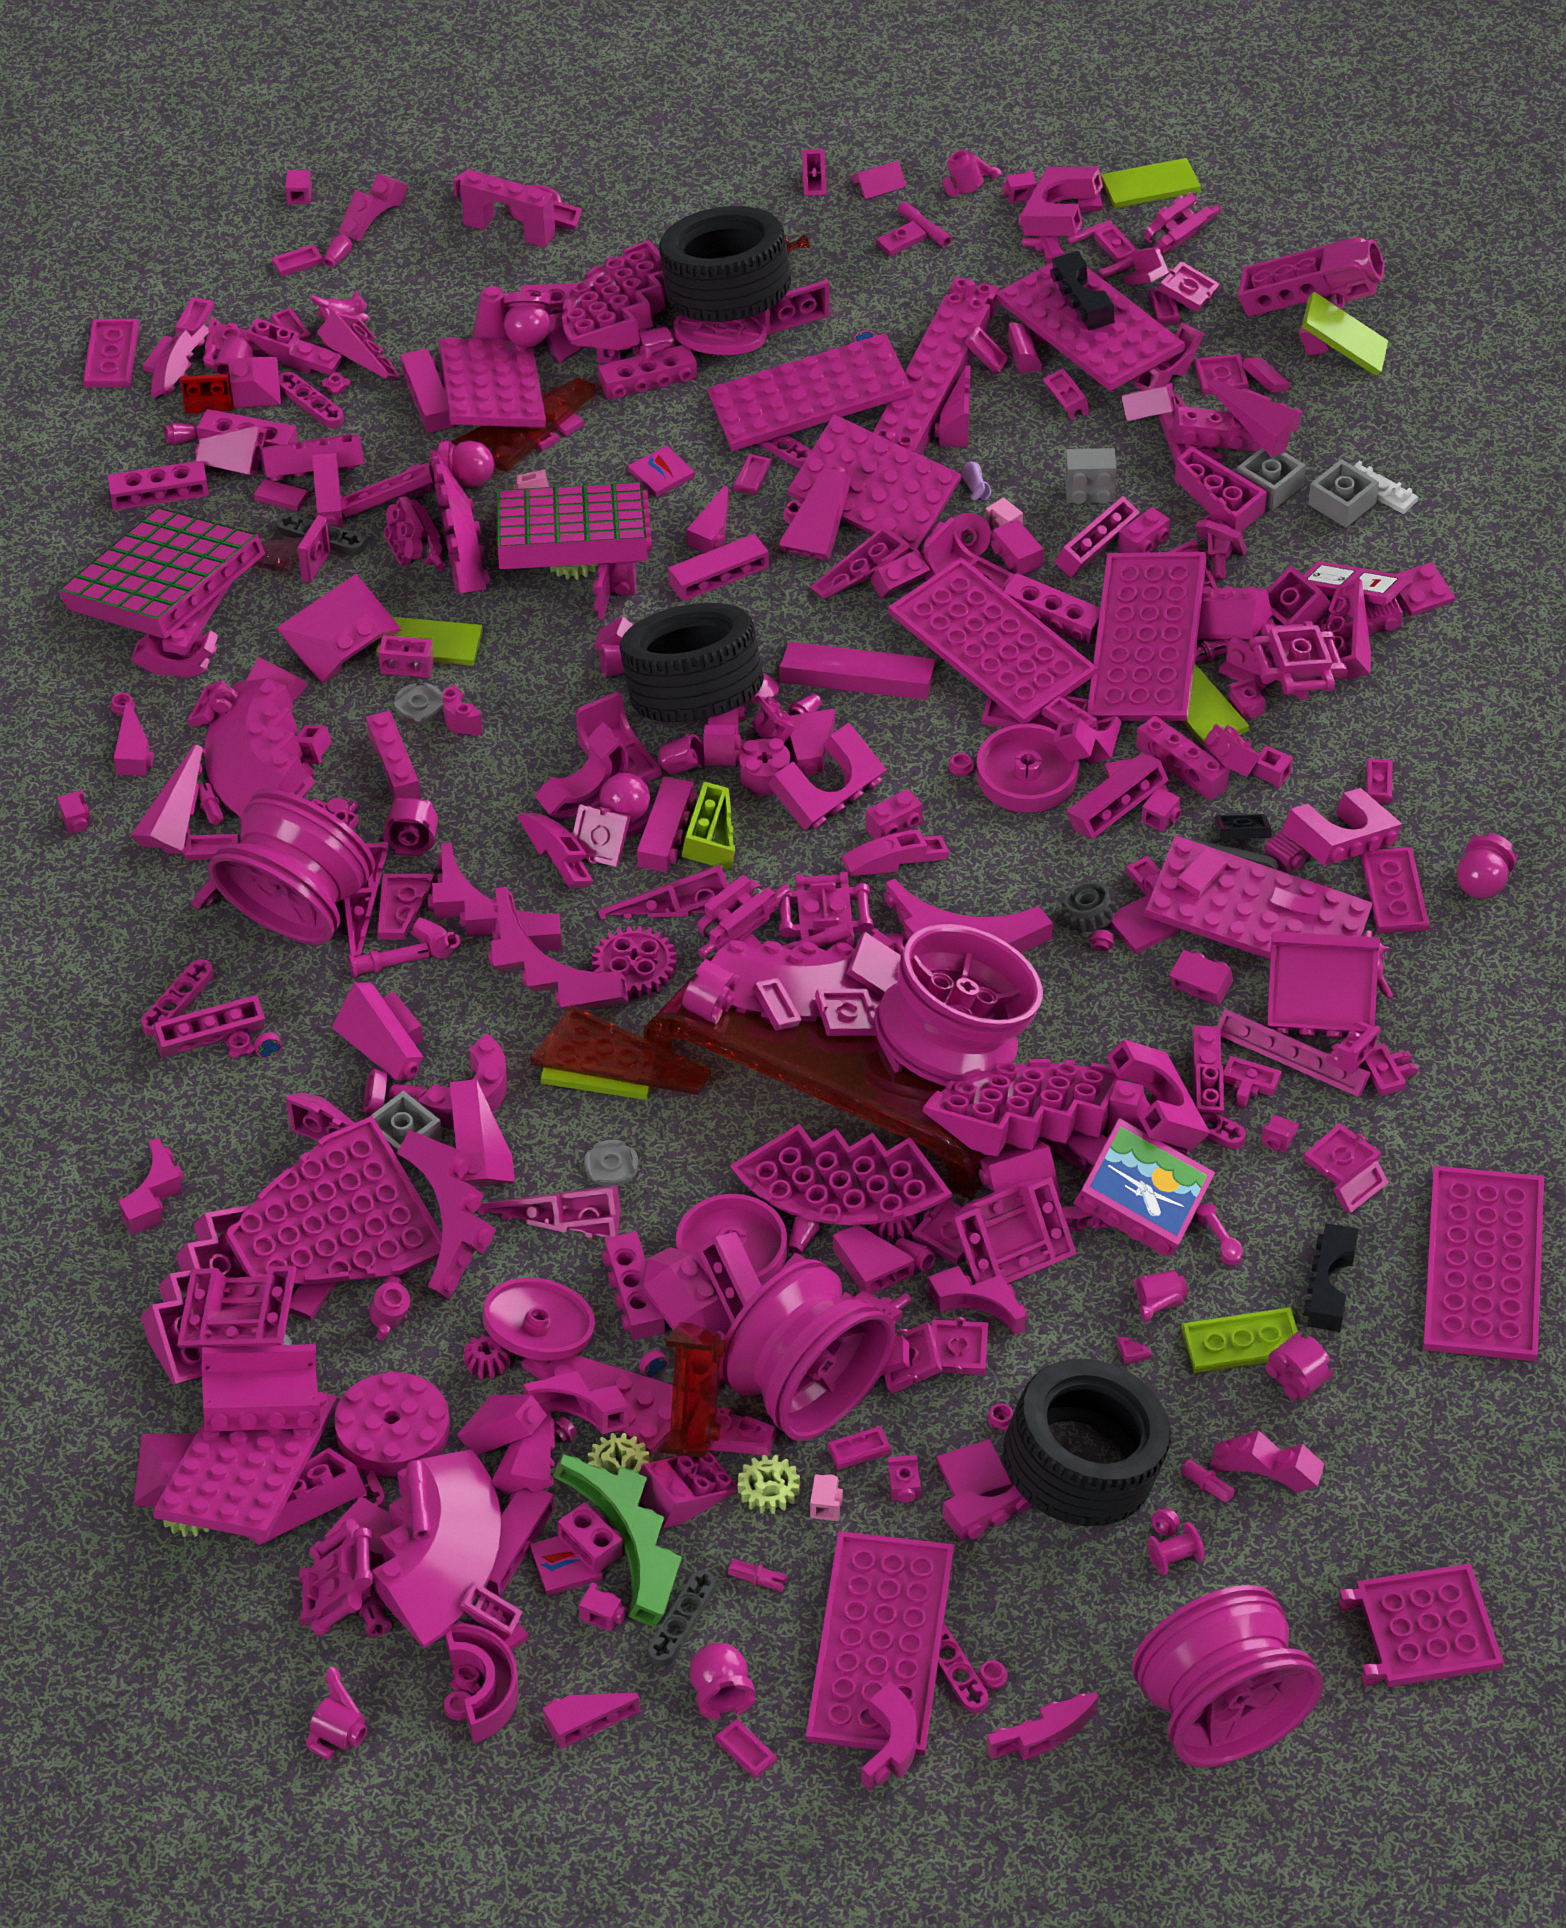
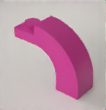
M210 630L193 644L187 655L163 651V639L146 634L136 643L131 661L154 674L193 677L207 670L210 658L217 649L215 644L218 635Z
M891 1681L869 1699V1715L887 1731L890 1737L886 1746L861 1768V1783L869 1790L877 1784H883L889 1778L891 1772L900 1779L909 1769L916 1752L917 1721L914 1709L905 1694Z

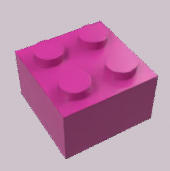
M1290 566L1267 589L1273 614L1272 618L1279 625L1302 624L1303 621H1312L1314 625L1329 609L1331 604L1323 591L1293 566Z

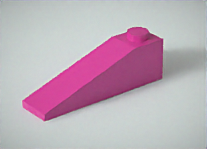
M333 312L317 331L322 338L321 342L328 349L335 350L385 379L394 381L401 379L390 360L380 356V353H383L384 350L381 346L371 341L375 339V336L359 317Z
M965 366L940 413V424H935V438H939V446L968 447L970 366Z
M883 526L809 588L819 597L825 599L869 580L877 568L908 554L910 545Z
M1358 578L1337 585L1328 609L1331 612L1328 621L1322 625L1320 630L1321 632L1331 631L1335 636L1336 649L1341 662L1346 665L1348 670L1347 675L1339 679H1354L1370 674L1371 649L1362 580Z
M477 1079L450 1082L456 1149L472 1160L467 1173L461 1181L474 1187L514 1183L512 1154Z
M304 1092L290 1094L286 1098L291 1131L313 1140L319 1141L325 1135L355 1123L320 1096H313Z

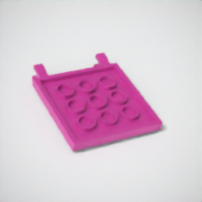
M1471 1563L1357 1581L1356 1589L1339 1591L1341 1599L1338 1600L1340 1611L1353 1610L1358 1605L1362 1606L1380 1663L1363 1665L1364 1674H1361V1679L1364 1686L1376 1685L1381 1680H1385L1387 1687L1503 1668L1504 1662Z

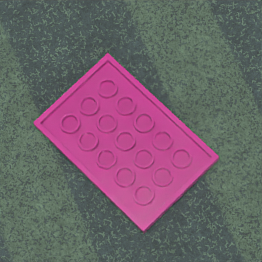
M439 338L438 348L450 424L545 428L546 417L533 346L528 348L520 347L512 341L501 339Z
M833 415L787 491L788 495L804 502L824 467L830 469L833 466L844 468L849 473L851 483L841 520L872 535L884 526L908 542L910 545L909 552L920 549L959 484L961 474L837 415Z

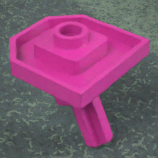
M1199 520L1195 528L1198 536L1208 542L1211 574L1214 580H1223L1226 577V560H1228L1231 552L1242 556L1247 552L1242 533L1222 523L1218 524L1210 520Z

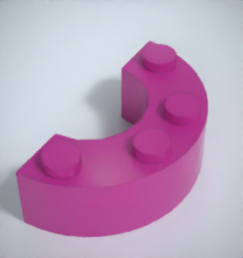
M740 706L727 713L708 718V725H705L703 734L705 766L736 767L739 764V755L743 748V739L739 735L740 721H744L745 706Z
M604 722L586 740L590 745L591 752L584 766L566 778L557 779L551 777L534 795L549 815L557 818H569L577 815L579 804L591 807L600 805L599 795L602 785L606 780L619 772L626 773L628 767L627 750Z
M485 1033L469 1049L471 1069L476 1073L472 1080L477 1079L493 1113L500 1106L507 1092L506 1060L500 1045L495 1039ZM434 1084L418 1100V1103L440 1119L441 1127L454 1128L450 1087Z
M453 1624V1628L445 1634V1643L452 1669L464 1664L472 1665L478 1669L479 1674L485 1679L483 1687L475 1695L464 1699L466 1720L472 1741L476 1743L498 1732L513 1715L519 1696L517 1667L510 1648L495 1633L476 1625Z

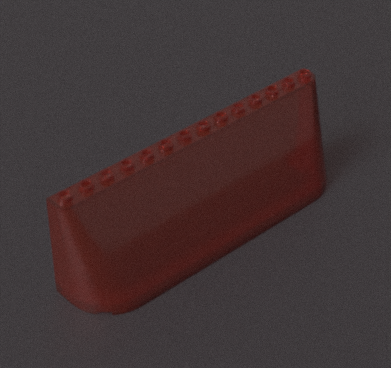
M711 956L708 960L711 961L714 956ZM696 973L645 1026L643 1031L644 1051L656 1053V1058L667 1063L672 1057L671 1039H685L905 1138L911 1137L914 1142L931 1149L944 1161L948 1169V1189L972 1200L983 1185L979 1176V1169H982L980 1160L989 1155L970 1149L923 1112V1107L930 1097L937 1091L941 1092L946 1089V1086L922 1078L904 1066L902 1071L894 1072L876 1036H827L821 1017H817L816 1021L801 1020L797 1027L775 1031L769 1018L761 1017V1012L746 1011L744 1014L736 1012L737 1007L732 1005L727 1012H722L719 1021L715 1024L692 1013L682 1005V1000L690 981L694 982L698 976ZM1005 1143L1003 1148L1010 1146V1144Z

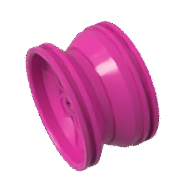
M262 789L254 793L250 802L244 808L243 816L240 820L241 843L221 846L208 864V873L215 887L243 914L269 930L300 943L310 945H322L329 942L340 925V915L335 903L356 894L366 884L375 869V861L371 851L349 826L317 804L295 794L276 789Z
M938 924L928 926L917 931L909 938L899 960L898 982L890 986L884 993L876 1011L875 1026L882 1044L899 1063L922 1078L946 1086L952 1080L955 1082L962 1080L963 1074L980 1069L983 1072L995 1069L996 1064L1013 1063L1018 1051L1017 1036L1033 1021L1042 1002V984L1030 962L1014 947L998 937L963 925Z
M814 1259L800 1261L780 1271L767 1281L740 1311L722 1344L718 1360L719 1374L722 1380L740 1395L755 1396L762 1394L768 1415L772 1418L774 1424L791 1439L796 1441L810 1440L822 1435L860 1404L870 1392L891 1355L895 1340V1327L892 1320L876 1306L860 1299L842 1298L840 1278L824 1263Z
M1242 1585L1204 1595L1181 1607L1159 1623L1142 1641L1134 1655L1132 1673L1143 1694L1151 1700L1152 1704L1172 1714L1167 1729L1169 1741L1180 1760L1190 1766L1201 1768L1221 1766L1275 1744L1306 1719L1322 1695L1324 1685L1322 1675L1308 1654L1297 1649L1288 1648L1289 1626L1286 1622V1615L1274 1594L1268 1589L1254 1585Z

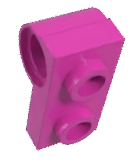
M1146 856L1127 865L1126 874L1146 896H1151L1161 870Z

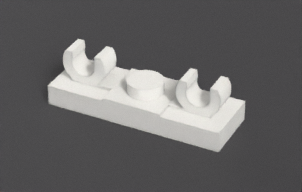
M1361 461L1354 465L1355 468L1379 482L1378 501L1402 514L1418 501V496L1412 493L1411 488L1403 489L1400 482L1396 484L1380 474L1374 473L1371 466L1368 468L1361 466Z

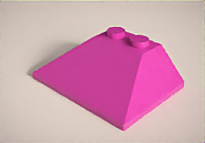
M355 574L277 627V630L317 680L323 684L342 671V663L377 639L381 643L383 635L394 636L401 631V628L359 576Z
M1050 1176L1013 1184L972 1201L962 1207L952 1217L974 1284L998 1275H1002L1004 1281L1008 1284L1077 1254L1052 1177Z
M269 1266L267 1277L226 1278L218 1268L192 1269L177 1346L179 1348L283 1345L296 1267Z
M196 1433L142 1434L134 1506H156Z

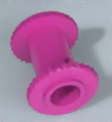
M1189 1522L1183 1524V1534L1160 1543L1153 1536H1150L1147 1540L1150 1559L1161 1575L1168 1574V1564L1191 1555H1194L1199 1562L1205 1556L1200 1535Z

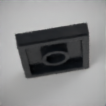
M1265 814L1215 816V827L1219 839L1272 838V829Z

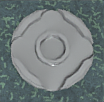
M416 683L409 684L403 687L395 696L394 707L396 714L409 723L420 724L429 722L442 713L443 694L437 687L431 684L423 683V686H417Z
M620 1140L598 1142L590 1152L588 1150L584 1160L587 1176L594 1183L601 1186L624 1185L633 1179L638 1171L639 1164L636 1151L632 1147L626 1146V1143Z

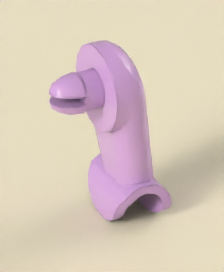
M972 461L967 462L962 468L961 476L972 492L971 499L977 500L981 498L982 500H987L991 495V488L989 483L983 481L980 465Z

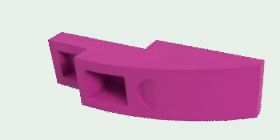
M259 318L254 320L246 332V336L266 353L277 357V360L301 372L311 374L312 370L332 375L342 361V354L299 339V332Z
M205 324L197 327L190 333L184 330L172 337L160 354L153 373L151 396L153 398L161 394L167 396L175 389L173 384L180 382V377L187 376L185 371L192 365L188 360L193 355L192 350L199 348L206 341L204 337L210 331Z
M519 813L517 818L534 844L535 849L540 856L550 855L552 862L556 865L568 887L586 888L590 886L593 879L582 863L587 854L574 836L561 824L548 816L539 813Z
M918 829L890 834L867 842L844 854L841 860L849 876L898 872L899 865L904 863L948 860L950 851L941 835L923 837Z
M1194 1025L1192 1030L1193 1054L1191 1058L1194 1104L1199 1112L1224 1113L1220 1027Z
M1097 1692L1090 1694L1082 1693L1063 1702H1051L1040 1708L1039 1720H1027L1018 1726L1008 1729L1000 1728L988 1734L987 1751L990 1758L1019 1751L1022 1759L1026 1760L1047 1752L1067 1741L1080 1731L1097 1712Z

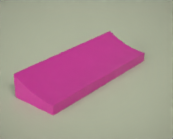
M788 642L784 658L779 666L780 683L928 700L935 668V659Z

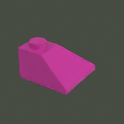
M277 357L228 359L234 408L281 405Z

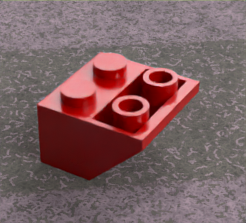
M229 374L180 377L186 414H200L206 412L207 409L220 412L233 411Z

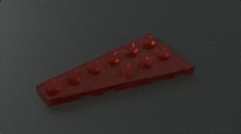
M576 378L542 395L546 417L545 428L482 425L451 442L456 446L465 441L482 443L490 450L494 458V467L507 472L597 393L596 385L581 378Z
M571 1005L533 1054L530 1064L694 1095L699 1094L711 1077V1070Z

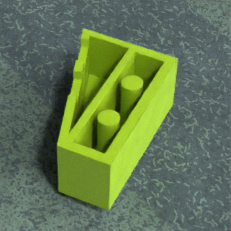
M704 781L685 837L681 857L712 866L721 864L722 868L731 869L735 855V845L733 844L729 788Z

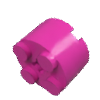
M779 738L748 740L743 744L739 755L740 782L743 787L748 788L757 795L775 794L767 783L774 774L790 764V753L786 746H784L783 741Z
M397 798L393 801L387 812L383 840L388 842V847L390 845L395 849L394 853L400 856L420 857L428 849L429 851L434 845L438 816L430 801L411 798Z
M706 959L696 970L695 973L698 976L694 982L690 981L685 991L682 1005L692 1013L716 1024L722 1012H727L731 1007L734 998L730 995L738 987L741 977Z
M1301 1332L1295 1333L1269 1354V1363L1265 1366L1267 1373L1284 1386V1392L1291 1400L1308 1397L1333 1376V1368L1329 1371L1327 1366L1330 1359L1326 1351L1314 1338L1310 1336L1306 1339L1301 1337L1303 1334Z

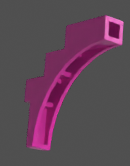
M441 844V854H437V869L442 870V874H437L438 883H432L433 894H428L429 910L434 909L435 918L460 917L461 927H466L467 936L492 934L493 940L501 939L498 938L495 925L499 922L498 913L495 912L493 907V900L475 889L460 872L454 859L452 844ZM516 910L524 931L540 951L562 949L560 914H538Z
M896 879L886 882L884 899L890 909L894 908L901 924L904 925L902 935L904 936L905 944L917 931L938 924H956L982 930L1005 941L1020 953L1052 939L1053 923L1039 906L1005 916L976 917L959 915L938 909L921 901L909 893Z
M506 887L495 888L496 897H493V907L495 912L498 913L499 919L495 927L497 936L501 939L491 941V949L488 950L489 962L499 972L525 968L521 972L522 981L532 992L558 988V990H555L556 1003L565 1012L628 1003L626 977L620 971L598 973L578 970L560 964L543 954L524 931L516 913L512 892Z
M409 1130L397 1154L411 1165L417 1167L426 1176L435 1191L442 1219L441 1249L428 1287L440 1296L450 1299L453 1292L457 1289L459 1280L466 1267L470 1264L474 1252L477 1251L484 1254L486 1248L493 1240L496 1229L483 1219L473 1216L479 1208L484 1194L471 1184L461 1181L467 1173L472 1160L456 1148Z

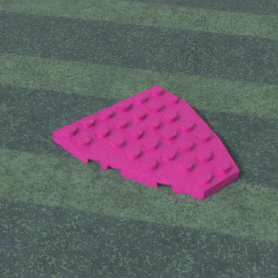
M370 1116L322 1137L309 1153L305 1152L293 1167L287 1168L262 1190L249 1210L246 1209L238 1223L234 1224L226 1233V1240L247 1277H267L269 1266H295L294 1284L315 1285L404 1274L438 1259L442 1233L374 1117Z

